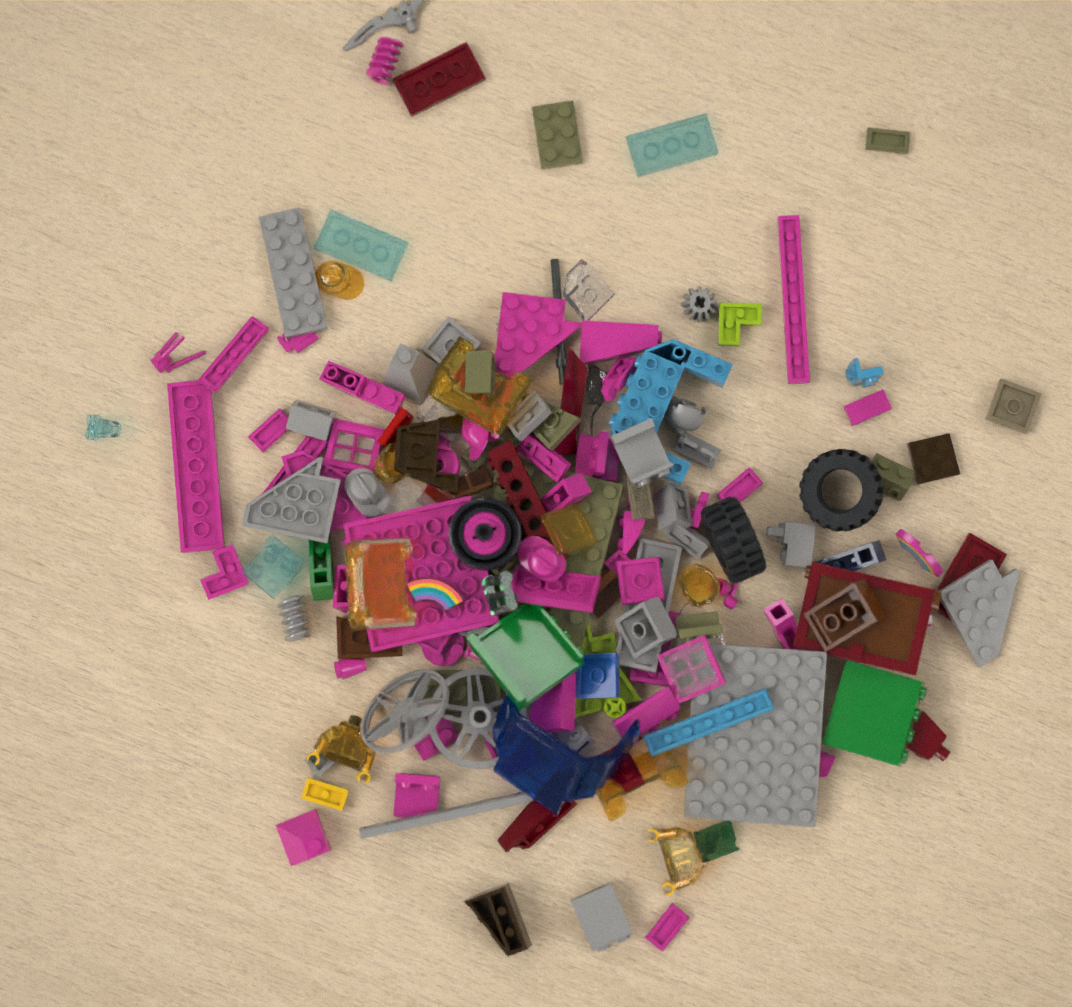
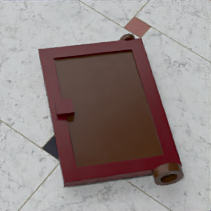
M812 562L811 566L807 565L804 578L808 579L793 647L811 651H825L806 620L804 613L852 583L865 579L887 617L827 651V655L916 676L931 611L938 612L942 591Z

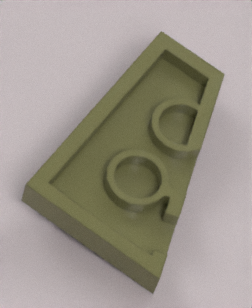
M523 392L510 408L514 410L530 394ZM545 402L552 413L532 432L548 449L553 451L582 419Z

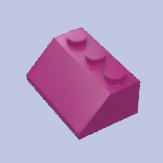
M667 686L611 723L625 744L630 742L631 745H634L643 739L641 735L646 731L651 733L660 728L659 723L667 719L669 722L679 715L677 711L681 708Z

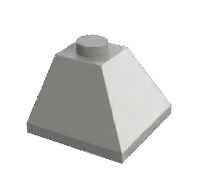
M400 343L390 363L383 385L422 403L440 365L422 353Z

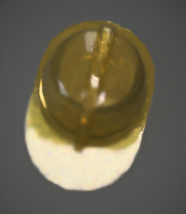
M326 261L316 270L315 274L319 289L345 300L355 299L364 289V278L360 271L339 261Z

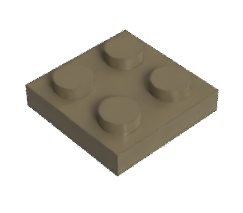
M1000 379L985 420L1027 434L1041 393Z

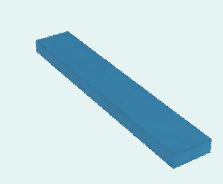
M766 688L643 735L652 757L773 710L774 707Z

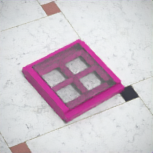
M334 418L324 463L342 473L349 474L355 469L366 468L375 474L381 448L377 440L384 432V429Z
M705 635L657 655L678 704L726 684L725 677Z

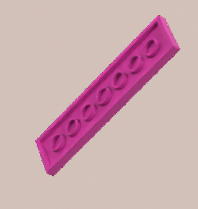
M199 380L167 383L181 553L217 550L225 547L212 391L200 383Z

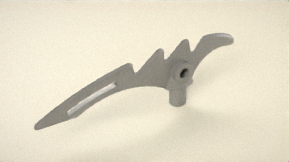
M402 0L397 11L393 7H389L383 20L376 16L366 23L343 47V51L362 44L370 34L386 26L406 25L409 33L416 32L417 28L414 24L418 7L426 0H411L410 5ZM372 25H374L373 28H371L369 31H367L357 42H355L356 39H357L362 33H364L368 28H370Z

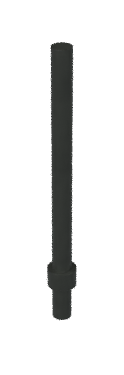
M551 259L553 298L562 299L559 259ZM565 340L557 345L558 359H556V368L559 371V385L564 383L566 369Z

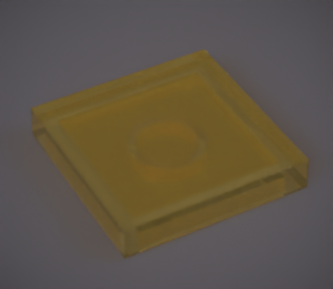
M578 503L545 513L541 516L559 556L593 545L596 542Z

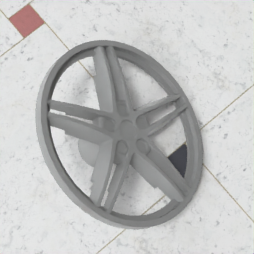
M485 668L462 670L445 680L449 686L454 681L467 676L468 706L447 704L446 707L449 710L462 711L461 718L447 714L442 716V718L463 723L464 725L452 752L447 750L442 744L435 727L430 731L431 738L437 749L453 763L467 768H488L505 761L520 746L527 729L528 715L526 707L520 711V729L512 745L509 744L503 733L494 724L495 719L509 713L517 706L514 704L494 714L493 707L508 702L511 698H502L490 704H485L479 675L493 677ZM471 675H475L479 701H473ZM441 686L438 687L432 698H440L442 694ZM434 711L433 714L428 715L429 723L434 718L437 712ZM490 729L494 731L508 748L506 752L487 734ZM467 731L472 736L459 757H457L455 753ZM479 734H482L502 754L497 758L484 762H472L462 759Z
M423 669L406 673L390 682L373 698L364 713L361 722V737L364 743L374 752L390 754L407 749L419 742L437 725L446 710L449 700L447 682L439 673ZM416 679L403 701L388 695L400 685ZM430 680L437 681L442 688V698L422 700L428 690L427 685ZM387 698L396 703V705L392 707L383 699ZM381 704L391 714L369 730L371 718L376 708ZM434 711H437L429 723L424 716L431 715ZM398 728L400 745L382 747L373 743L381 736L384 738Z

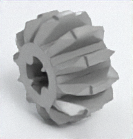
M697 286V292L690 288L689 294L683 295L684 300H686L681 303V307L686 308L683 314L691 313L689 320L692 321L694 316H696L698 323L702 321V316L708 321L710 319L709 314L714 315L716 312L712 307H716L718 302L711 301L716 295L714 293L708 295L709 288H706L704 292H701V286ZM697 300H699V303L700 301L704 303L702 308L695 306Z

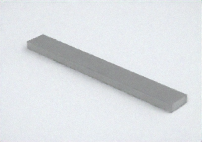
M527 790L360 827V837L364 839L533 801L532 793Z

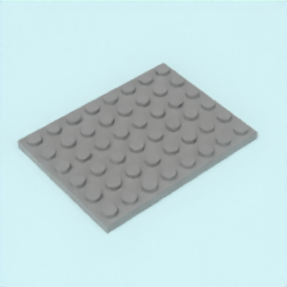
M710 643L725 677L726 684L691 698L690 717L764 688L768 692L774 709L689 742L684 817L816 827L827 652ZM703 649L694 652V666L707 661ZM710 664L695 670L699 682L714 676Z

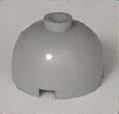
M674 397L673 400L671 398L664 417L667 423L673 426V431L685 434V431L697 430L703 424L708 409L702 406L701 410L696 408V403Z

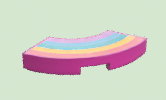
M899 529L895 533L901 547L907 550L919 562L922 569L936 577L943 573L935 557L931 553H925L919 546L921 543L903 529Z

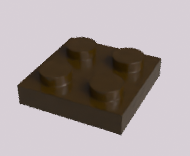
M950 433L907 443L917 485L960 475Z

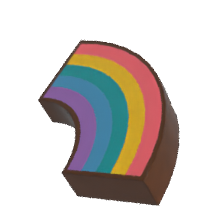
M421 578L405 583L416 603L423 600L434 601L442 606L445 612L465 601L455 588L437 579Z

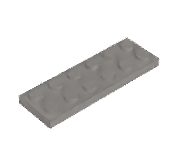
M301 208L260 216L259 220L286 339L328 330Z
M640 538L636 559L659 557L665 600L661 602L668 614L682 547ZM640 603L626 605L624 614ZM620 633L615 653L619 654L620 666L656 673L659 661L657 655H660L661 646L634 659Z

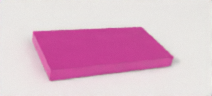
M516 565L506 594V600L593 612L601 584V577L564 572L557 580L550 582L543 581L523 566Z

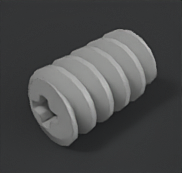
M303 595L280 599L283 601L277 605L278 608H284L279 615L286 617L281 621V624L288 625V627L283 629L284 633L290 634L285 638V641L292 642L311 637L306 636L311 631V628H304V625L309 623V620L302 619L307 614V611H300L305 606V603L298 602V600L304 597Z

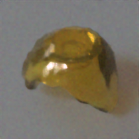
M389 443L375 459L374 471L382 482L394 484L407 477L394 471L396 443Z
M693 564L682 570L678 577L679 586L691 606L702 608L713 603L719 594L720 585L717 576L710 569L700 564Z

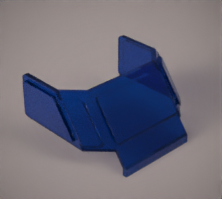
M506 693L493 725L494 743L497 756H499L493 772L558 816L564 801L569 802L593 798L599 789L602 790L638 741L640 721L634 720L610 754L585 758L520 714L519 708Z

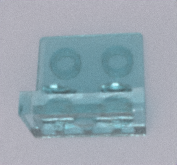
M271 534L266 539L265 547L247 564L242 573L272 599H275L303 569L305 561Z

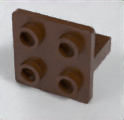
M603 565L600 575L601 584L592 612L597 618H600L620 598L617 574L612 569L609 570L605 565Z

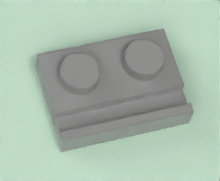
M534 390L504 418V421L507 422L515 437L522 441L552 411L540 397V394Z

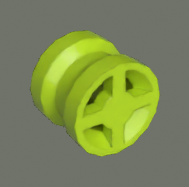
M620 697L606 698L603 708L609 717L619 718L625 713L626 705Z

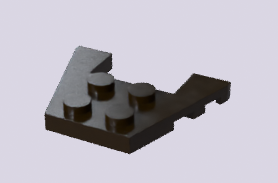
M457 413L450 417H439L433 421H422L397 427L394 471L450 494L457 495L459 474L438 473L436 468L439 433L462 434L463 413Z

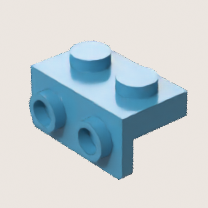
M858 358L853 359L848 364V369H845L847 381H851L852 386L862 384L863 388L875 385V382H878L884 375L882 366L861 370Z

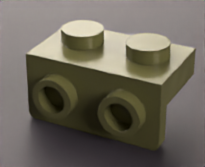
M876 453L872 463L876 464L879 473L882 475L884 494L901 501L909 490L915 471Z
M717 611L675 617L677 638H683V642L696 639V636L705 635L707 639L718 638V633H723Z

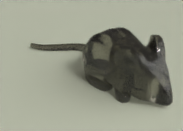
M589 363L588 371L590 376H587V385L589 386L587 387L588 404L596 405L590 415V435L593 436L594 415L602 404L606 402L604 401L601 389L603 386L602 380L607 372Z

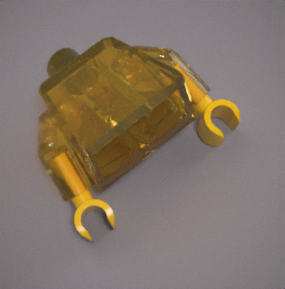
M351 715L348 722L341 721L338 726H331L320 735L313 747L314 752L307 755L306 761L309 760L310 756L315 755L317 757V761L314 763L315 766L320 761L319 754L323 753L322 757L358 770L356 773V780L358 782L361 775L366 774L364 782L368 783L371 780L368 771L372 769L376 752L371 750L361 737L360 725L362 719L359 716Z
M679 827L664 828L661 831L656 829L648 830L647 832L654 831L656 833V838L648 841L656 842L659 838H662L659 843L670 881L663 882L661 887L669 885L672 890L665 892V895H672L676 888L680 890L695 884L703 873V868L708 866L706 856L714 853L712 842L702 843L700 836H693L691 831Z

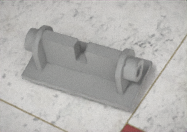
M687 432L681 435L674 448L675 451L711 469L721 452V449Z

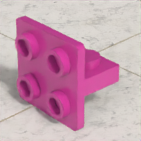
M600 431L597 436L580 434L578 436L574 473H582L585 476L615 482L617 480L619 456L611 439H609V432Z

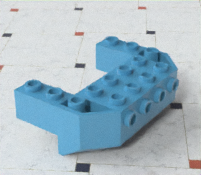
M675 339L646 349L643 356L638 354L634 364L637 370L634 375H629L625 385L629 387L626 395L622 393L617 403L620 406L618 414L613 413L608 425L612 426L611 436L650 418L653 420L654 429L657 433L682 372L723 388L733 364ZM665 452L669 462H672L673 468L670 469V474L662 478L681 485L691 463Z

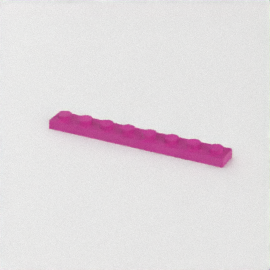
M799 215L778 216L787 384H806L810 382L800 217Z

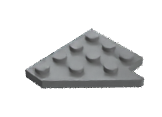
M319 457L248 503L242 526L328 543L341 480L320 476L323 457Z
M990 559L939 590L942 591L941 603L978 667L984 666L999 656L1019 575V570L1013 569L1001 576L993 560Z

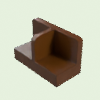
M486 467L470 473L465 472L464 475L459 476L457 495L450 494L452 500L472 496L493 487Z

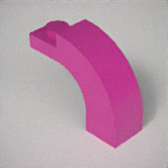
M781 598L764 608L766 619L782 648L805 650L793 647L797 624L794 614L784 600Z

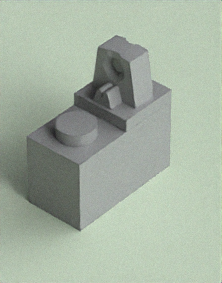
M784 522L779 523L778 527H767L766 536L777 537V542L785 545V548H781L780 561H783L784 567L806 569L807 565L811 566L816 525Z

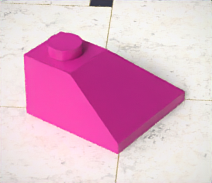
M317 809L275 825L291 866L332 850Z

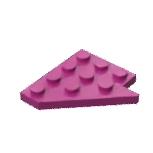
M508 292L502 293L495 352V377L515 379L581 328L582 323L564 321L566 300Z
M304 451L281 456L287 478L317 459ZM322 462L320 476L341 480L330 532L344 528L343 524L367 519L366 515L356 508L345 490L347 475Z

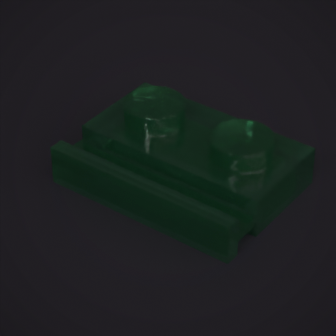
M724 820L693 832L699 853H702L703 856L702 863L740 850L739 847H736L735 841L737 839L732 823L729 820Z

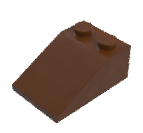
M865 579L852 583L804 613L806 620L825 652L887 617Z

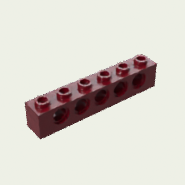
M510 440L488 451L490 458L487 461L493 471L496 470L499 475L496 479L502 490L506 489L508 496L505 498L510 508H515L518 514L517 517L521 528L524 527L527 533L524 535V538L539 536L543 539H549L550 543L564 555L565 560L569 559L514 443ZM512 463V471L504 473L503 468L505 464ZM522 482L521 490L513 492L512 487L514 483ZM525 501H531L532 504L528 511H522L521 508ZM534 520H540L541 526L537 530L531 529V523Z

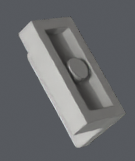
M296 400L291 405L286 429L326 441L337 412Z
M669 483L654 494L659 530L665 531L674 524L684 528L693 525L687 489L685 487Z

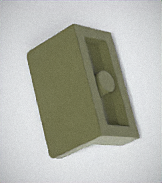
M492 350L466 351L465 393L483 394L485 398H494V353Z

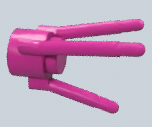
M175 332L150 361L160 373L164 370L169 373L174 368L206 354V351L203 350L171 365L170 363L173 360L169 354L185 339L184 336H181L174 342L179 335Z

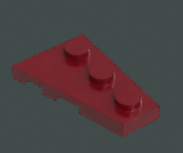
M625 743L615 745L611 749L585 761L588 768L596 770L600 776H605L613 785L624 792L645 783Z

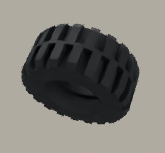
M836 449L818 455L817 458L809 463L807 469L804 470L799 484L801 491L799 497L802 500L804 511L809 514V518L813 522H817L820 527L831 529V531L846 532L863 526L876 515L883 501V478L877 469L878 467L869 460V457L855 450ZM835 470L850 471L860 480L862 495L859 502L851 509H833L822 497V483L826 476Z
M730 496L704 507L701 511L702 523L719 564L731 583L737 584L763 573L766 569L763 550L751 521L738 499Z

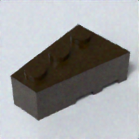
M509 883L476 894L464 901L475 913L480 923H483L490 932L491 937L507 957L528 950L531 947V940Z

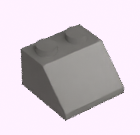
M659 596L640 603L614 620L634 659L678 636Z

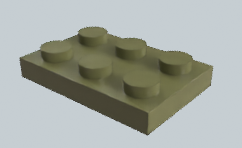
M574 101L532 106L541 169L582 164L583 159Z

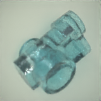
M89 414L87 416L88 428L85 432L87 440H98L102 437L116 438L120 435L121 425L119 422L102 419L100 415Z

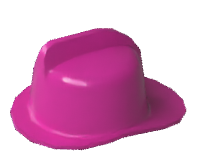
M473 414L466 416L462 425V438L470 445V460L478 459L484 451L493 417L490 416L486 419Z
M531 536L521 542L518 549V558L523 567L543 581L550 582L557 580L563 575L566 569V560L564 555L551 543L539 536Z

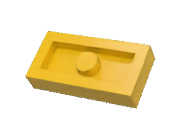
M307 777L301 799L343 811L349 790Z

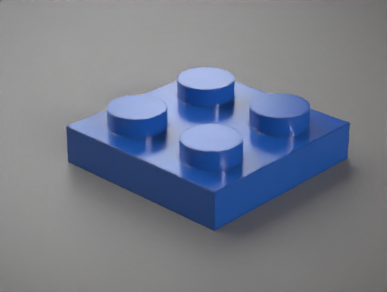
M585 654L583 656L584 666L576 671V698L620 697L619 654Z

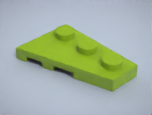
M619 667L620 698L623 699L625 704L641 700ZM576 698L575 717L604 710L603 703L606 698Z

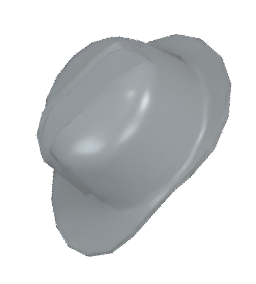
M366 468L355 469L347 475L345 490L356 508L366 516L382 514L388 506L389 496L378 477Z

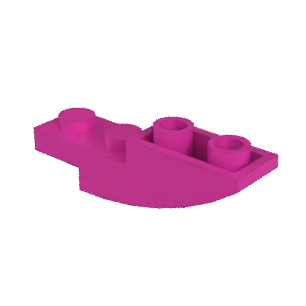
M329 360L319 380L340 391L395 415L402 407L406 395L370 380L364 375Z
M628 496V508H631ZM624 511L623 516H619L618 529H622V537H618V550L621 549L622 554L626 555L636 542L645 522V519L633 521L631 511Z

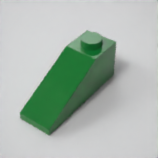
M330 534L328 543L309 540L310 589L314 601L333 599L335 580Z

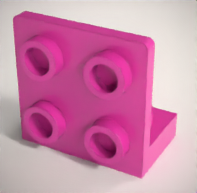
M395 773L396 790L393 815L395 817H410L437 811L441 776Z

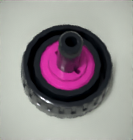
M483 497L468 501L455 512L449 525L448 537L453 553L463 564L476 570L488 571L504 566L515 556L521 543L522 531L517 515L507 504L494 498Z

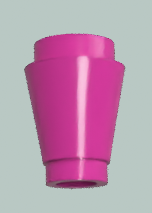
M364 658L339 659V661L334 662L337 679L342 678L344 680L367 671Z

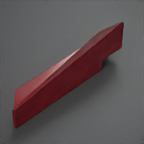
M569 347L560 409L581 419L587 367L575 354L574 350ZM580 422L555 448L554 451L559 455L576 454V432H579Z
M572 765L564 771L559 768L533 798V801L524 808L498 838L497 841L503 850L509 852L514 847H520L523 850L533 846L577 805L572 797L586 788L589 783Z

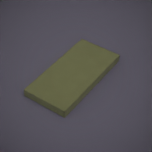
M462 670L432 671L439 673L446 680ZM471 675L473 701H479L475 675ZM479 675L485 704L500 700L501 686L493 677ZM467 676L448 686V704L468 706ZM430 680L427 685L428 690L422 700L433 697L435 691L440 686L437 681ZM500 704L492 709L494 712L502 711V706ZM446 709L445 713H462V711Z

